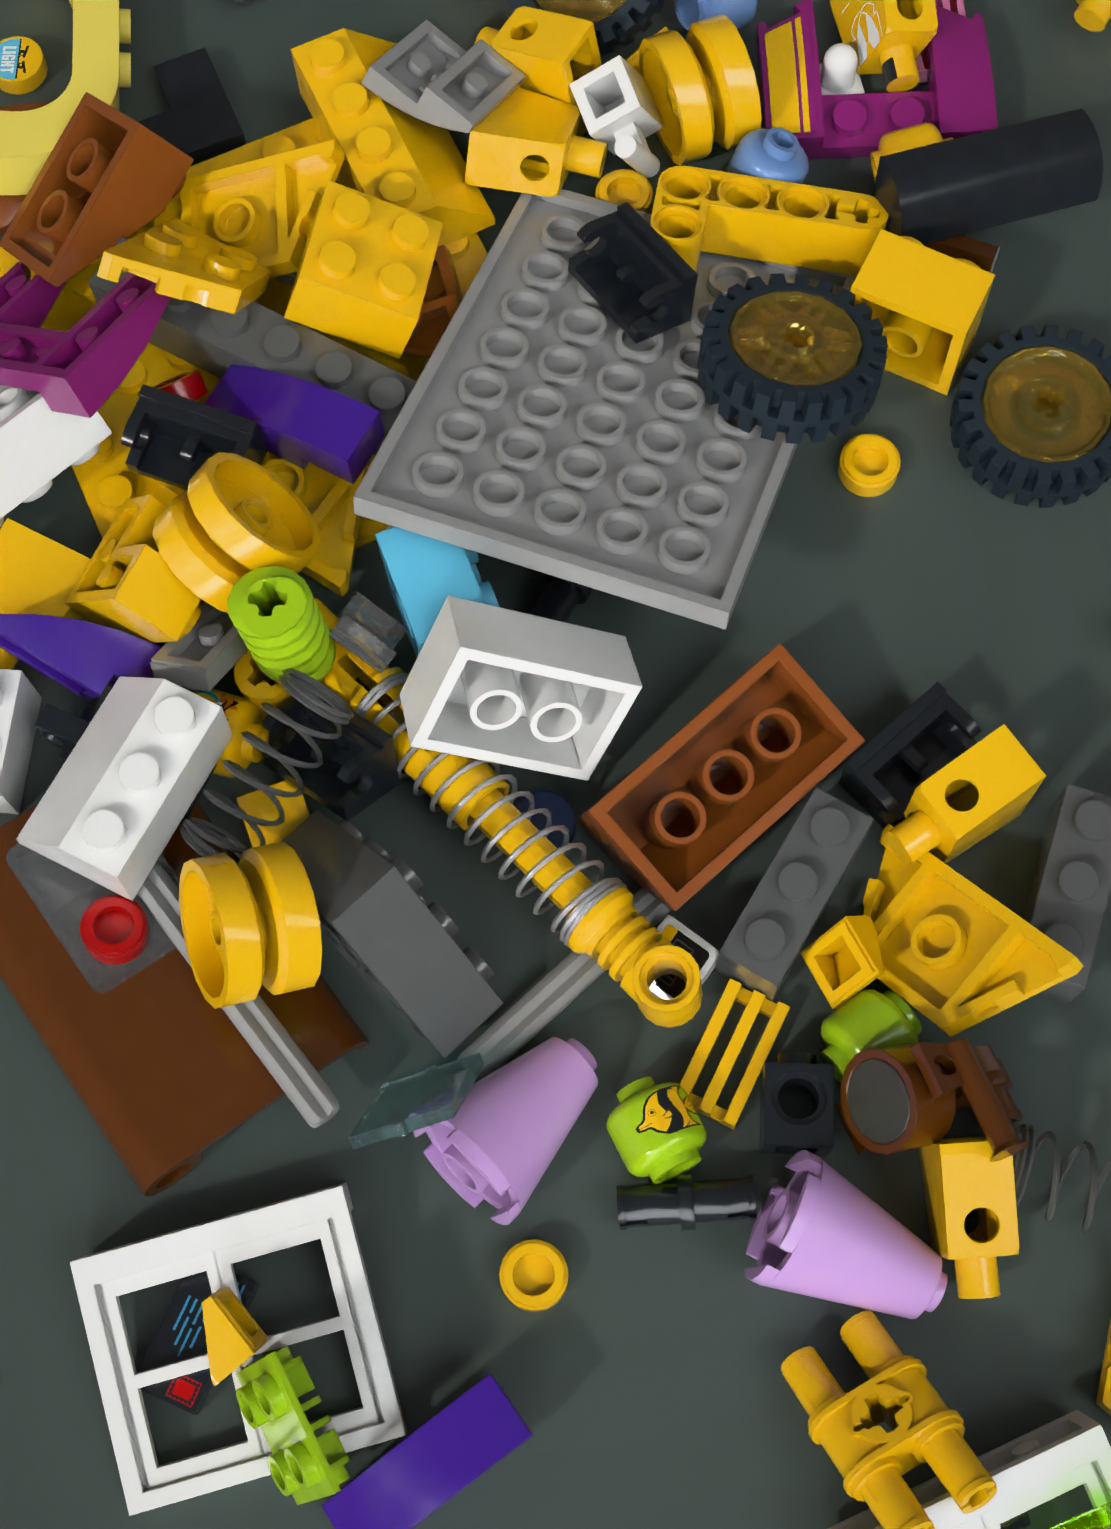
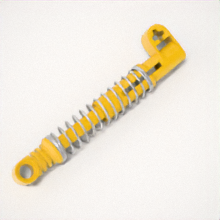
M314 598L334 637L341 620L318 598ZM343 624L344 632L376 663L375 669L335 640L336 657L331 670L320 683L339 695L354 712L393 736L399 779L411 777L415 781L413 794L418 796L427 793L432 798L430 810L432 812L444 810L449 815L447 819V827L449 829L461 827L465 830L464 844L466 846L477 844L485 837H488L490 840L482 851L481 862L489 863L504 853L507 858L499 869L498 879H509L521 870L525 876L517 885L515 896L524 897L536 888H539L543 893L534 905L533 914L541 915L556 905L561 911L553 920L551 931H560V941L564 942V945L577 954L587 953L593 959L598 958L597 964L604 970L609 969L608 975L614 981H621L620 987L638 1004L646 1019L655 1025L668 1028L681 1026L691 1020L700 1009L703 997L699 966L692 955L684 949L674 946L667 939L661 940L662 934L655 927L650 928L651 923L644 916L638 917L639 911L633 906L634 895L627 889V886L619 878L603 879L604 863L600 860L586 861V846L583 843H569V829L564 825L551 826V812L547 808L534 809V795L529 791L517 792V779L512 774L500 775L499 763L410 746L408 733L405 730L406 723L400 699V692L409 674L399 667L389 668ZM249 650L236 662L234 667L235 683L244 698L251 701L259 709L262 720H264L268 713L261 708V703L267 702L277 707L293 697L278 681L273 680L275 684L272 686L268 683L272 679L260 671ZM358 678L370 691L368 692L355 679ZM378 699L383 703V705L385 706V708H383V707L377 702ZM487 763L494 765L495 771ZM504 779H508L512 783V791L509 795L510 785ZM525 796L529 799L530 805L527 812L521 813L513 805L515 798ZM537 813H543L547 817L545 828L540 831L530 822L531 816ZM478 827L482 833L469 840L474 830ZM560 830L564 834L562 846L557 848L547 839L548 833ZM495 844L499 848V850H497L491 856L486 857L492 846ZM579 848L582 851L579 864L575 866L564 855L565 851ZM513 862L516 867L504 874L510 863ZM591 865H596L599 868V875L594 884L581 872L584 868ZM531 880L533 884L522 891L526 883ZM548 897L550 901L543 907H541L545 899ZM565 916V921L558 925ZM666 974L677 975L686 983V988L680 995L666 1000L658 998L651 993L650 987L655 979Z

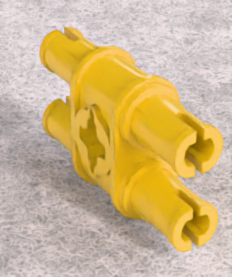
M866 1310L852 1316L840 1330L841 1339L869 1378L868 1381L850 1392L843 1391L814 1347H803L793 1352L783 1361L781 1365L782 1375L810 1417L808 1420V1435L815 1444L823 1446L844 1478L843 1488L846 1493L857 1501L866 1502L883 1529H935L933 1522L902 1478V1475L921 1463H928L962 1513L968 1514L982 1508L995 1496L997 1484L963 1438L965 1433L963 1418L957 1410L949 1409L927 1379V1368L921 1360L910 1355H904L873 1311ZM885 1422L893 1431L886 1433L878 1424Z

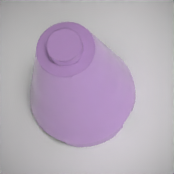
M551 1037L425 1112L413 1123L412 1131L415 1138L424 1132L427 1133L432 1143L423 1153L441 1177L466 1202L476 1208L483 1200H486L498 1209L489 1219L501 1225H509L522 1211L597 1088L598 1078L594 1072L597 1068V1062L591 1052L579 1041L569 1038L565 1042L560 1038Z
M807 1150L797 1152L785 1165L786 1168L795 1171V1175L786 1188L773 1183L757 1215V1220H755L746 1249V1255L756 1259L757 1265L744 1268L745 1277L761 1286L908 1319H916L924 1310L928 1312L934 1311L944 1296L948 1282L947 1274L942 1272V1257L819 1156Z

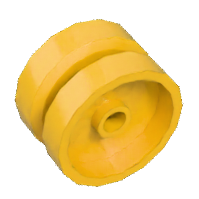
M717 14L692 22L688 29L686 40L681 34L673 30H668L642 40L639 47L640 72L646 81L664 128L657 131V135L673 163L682 166L708 157L712 151L714 141L727 150L736 148L740 140L748 132L761 128L760 96L754 69L746 46L736 26L727 15Z
M218 452L210 457L189 480L188 491L175 497L155 519L153 537L159 554L172 573L197 597L228 613L227 599L230 592L244 574L259 567L268 566L287 568L298 574L320 551L321 535L314 518L299 497L267 469L235 453Z
M284 841L252 847L243 851L239 864L225 853L191 859L183 864L179 880V906L186 950L196 982L205 1000L214 1009L256 1000L261 985L273 995L315 986L321 973L322 961L320 920L314 892L305 867L292 847Z

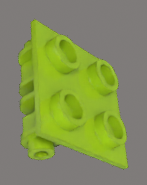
M286 1346L277 1352L274 1351L236 1373L242 1386L236 1390L239 1407L248 1424L253 1429L261 1427L273 1453L267 1457V1464L271 1476L281 1493L286 1497L292 1494L298 1506L341 1491L339 1485L350 1479L345 1464L350 1462V1459L335 1428L318 1437L314 1434L315 1430L331 1422L329 1414L309 1424L304 1411L322 1402L319 1395L302 1404L298 1400L300 1396L315 1389L301 1356L293 1358L289 1347Z

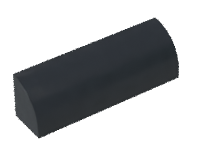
M1081 108L881 156L873 196L889 214L886 231L898 236L913 237L925 245L1096 201L1103 177L1101 145L1091 119Z

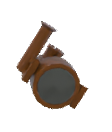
M958 1039L947 1044L918 1042L916 1044L902 1043L869 1048L856 1054L845 1068L841 1081V1101L835 1106L858 1155L867 1150L887 1155L922 1148L940 1142L950 1130L956 1110L968 1107L972 1108L980 1124V1130L986 1136L993 1151L990 1162L1010 1157L1029 1145L1028 1142L1018 1138L1013 1128L1014 1122L1020 1121L1023 1115L1017 1109L1008 1091L1012 1086V1082L1001 1060L996 1058L990 1045L973 1047L970 1040Z

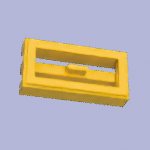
M730 978L680 1085L688 1094L696 1112L734 1130L789 1012L790 1006L779 1001L778 1003L766 999L765 994L756 990L751 992L741 987V983ZM736 1001L746 1006L709 1087L704 1097L701 1098L693 1094L692 1091ZM758 1013L770 1017V1020L728 1110L715 1104Z

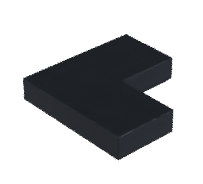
M205 47L153 66L156 78L170 110L138 121L139 123L193 158L194 161L191 166L246 145L244 133Z

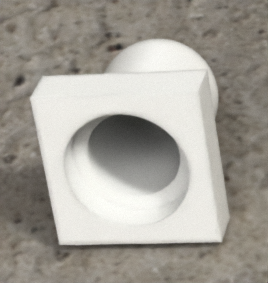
M837 43L826 51L823 63L819 64L822 95L865 94L860 76L856 73L857 54L850 45Z

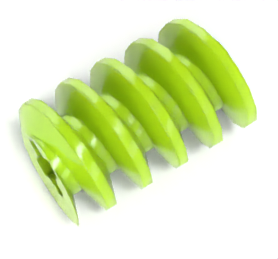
M279 566L259 567L244 574L233 586L227 599L228 615L260 671L270 679L278 681L279 684V675H283L282 670L290 668L300 671L320 682L331 670L336 657L335 639L306 581L293 570Z

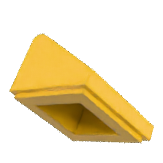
M869 915L845 916L800 952L832 1009L840 1007L884 973L876 928Z
M225 1285L202 1302L209 1367L214 1386L242 1365L267 1342V1335L230 1287L226 1288Z

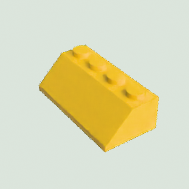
M342 28L290 49L300 94L324 141L334 139L344 149L345 159L340 172L349 188L443 222L438 246L447 245L496 224L495 217L479 187L464 184L466 163L449 131L403 112L361 84L369 67L397 43Z

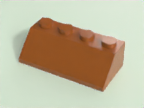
M779 643L584 812L577 821L620 870L672 912H675L864 743L865 740L782 644Z

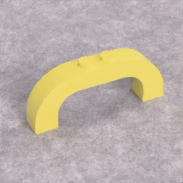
M68 0L73 9L72 76L67 88L56 100L37 109L28 111L0 110V195L28 194L86 92L119 111V87L131 88V53L119 52V44H131V9L119 8V0Z

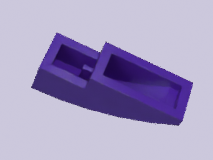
M230 365L204 403L205 405L256 421L268 452L302 469H305L310 462L352 484L355 483L385 437L379 410L315 383L256 367Z
M0 614V648L87 702L99 697L107 685L113 688L120 676L154 678L150 665L151 658L162 648L156 644L117 629L78 619L38 614Z
M489 1374L390 1450L321 1507L335 1529H414L477 1481L484 1473L532 1438L534 1434L495 1377Z

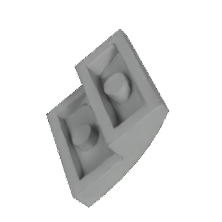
M426 19L369 67L361 84L386 102L417 119L448 130L469 133L522 84L526 75L482 39L468 51H465Z

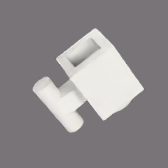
M618 55L569 85L589 135L597 141L608 143V150L611 153L619 156L638 173L646 178H650L658 173L660 161L650 152L645 138L664 128L644 77Z

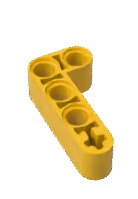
M674 166L663 171L658 179L650 226L696 273L702 251L846 275H858L880 230L886 229L889 214L874 196L863 193L692 166Z

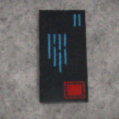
M207 1271L183 1277L138 1373L208 1353L202 1302L212 1295ZM235 1273L242 1304L248 1310L260 1284ZM210 1368L145 1386L141 1390L186 1412L199 1415L213 1385Z

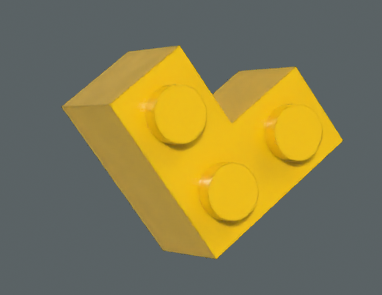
M151 494L126 499L65 604L95 624L123 631L151 643L177 642L179 638L186 636L200 617L201 607L198 604L201 598L191 592L172 573L157 549L153 537L154 522L167 505Z

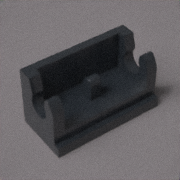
M628 202L617 206V211L590 221L579 229L577 236L584 243L592 242L597 237H599V240L592 248L582 250L570 257L568 271L636 344L690 321L698 274Z
M144 384L142 385L138 393L139 399L125 426L121 439L122 445L131 447L125 462L129 471L188 490L189 480L210 457L218 452L235 453L259 465L262 464L267 448L256 421Z
M936 682L845 763L839 784L883 828L888 823L895 827L905 818L904 812L915 789L923 781L978 743L974 737L981 732V729L974 719L946 693L947 690L939 682Z
M294 697L276 707L293 721L310 729L326 734L337 732V728L332 721L313 712ZM321 699L324 703H326L327 705L331 706V705L328 704L326 701H324L323 699ZM354 711V718L350 719L351 723L341 725L342 736L338 739H321L310 736L322 753L323 765L318 768L293 766L303 781L304 792L346 821L400 785L393 736ZM267 714L261 726L269 732L279 730L284 723ZM290 726L287 727V730L280 738L273 739L269 743L280 754L306 763H315L317 761V755L313 748ZM261 751L264 765L298 787L295 778L281 762Z

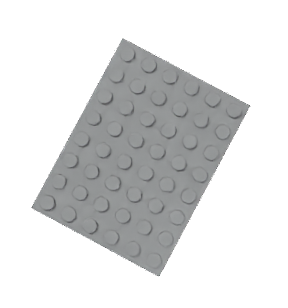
M561 189L559 195L554 197L521 193L353 496L354 514L726 630L797 444L786 443L785 432L777 431L774 441L761 438L762 427L758 425L750 433H747L737 428L739 415L726 421L718 414L719 403L709 404L704 396L705 387H700L698 380L699 369H697L701 336L708 311L712 310L714 301L720 295L726 297L728 288L737 283L745 288L747 279L760 276L764 283L768 285L771 274L784 273L787 283H794L796 274L809 276V286L817 287L821 279L834 283L832 294L837 295L844 288L851 291L857 275H846L701 251L690 321L636 344L568 271L569 258L582 250L592 248L599 240V237H597L592 242L584 243L577 236L579 229L590 221L617 211V206L619 205L565 189ZM634 209L650 225L651 214ZM763 331L742 338L732 347L743 363L767 379L793 386L820 385L834 351L833 348L815 337L792 331Z

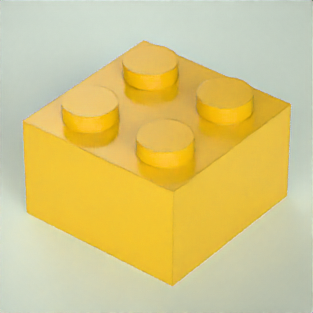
M327 180L309 231L284 318L400 359L419 319L444 223Z
M881 229L850 292L855 294L853 306L865 302L872 309L871 319L879 318L884 327L882 336H887L888 344L884 370L947 395L975 339L995 274L981 269L970 260L963 258L955 259L925 247L913 237L898 236Z

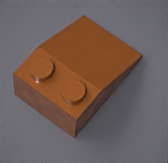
M86 92L2 237L0 247L47 282L59 287L100 258L105 250L114 247L120 237L128 238L164 212L171 198L181 191L186 180V173L194 159L141 123Z

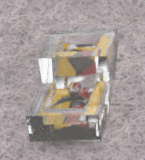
M354 590L333 622L329 636L382 674L397 654L393 649L408 629L358 591Z

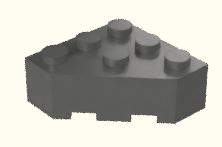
M319 810L313 812L281 841H284L295 850L305 867L314 892L321 930L336 945L340 944L337 948L341 954L372 986L377 988L398 1010V1014L441 1056L446 1058L504 1004L488 984L495 976L494 972L472 948L468 946L462 951L452 938L460 932L459 928L435 902L428 904L417 892L424 885L416 873L399 856L396 855L391 858L374 838L369 836L365 839L350 821L342 819L336 824Z

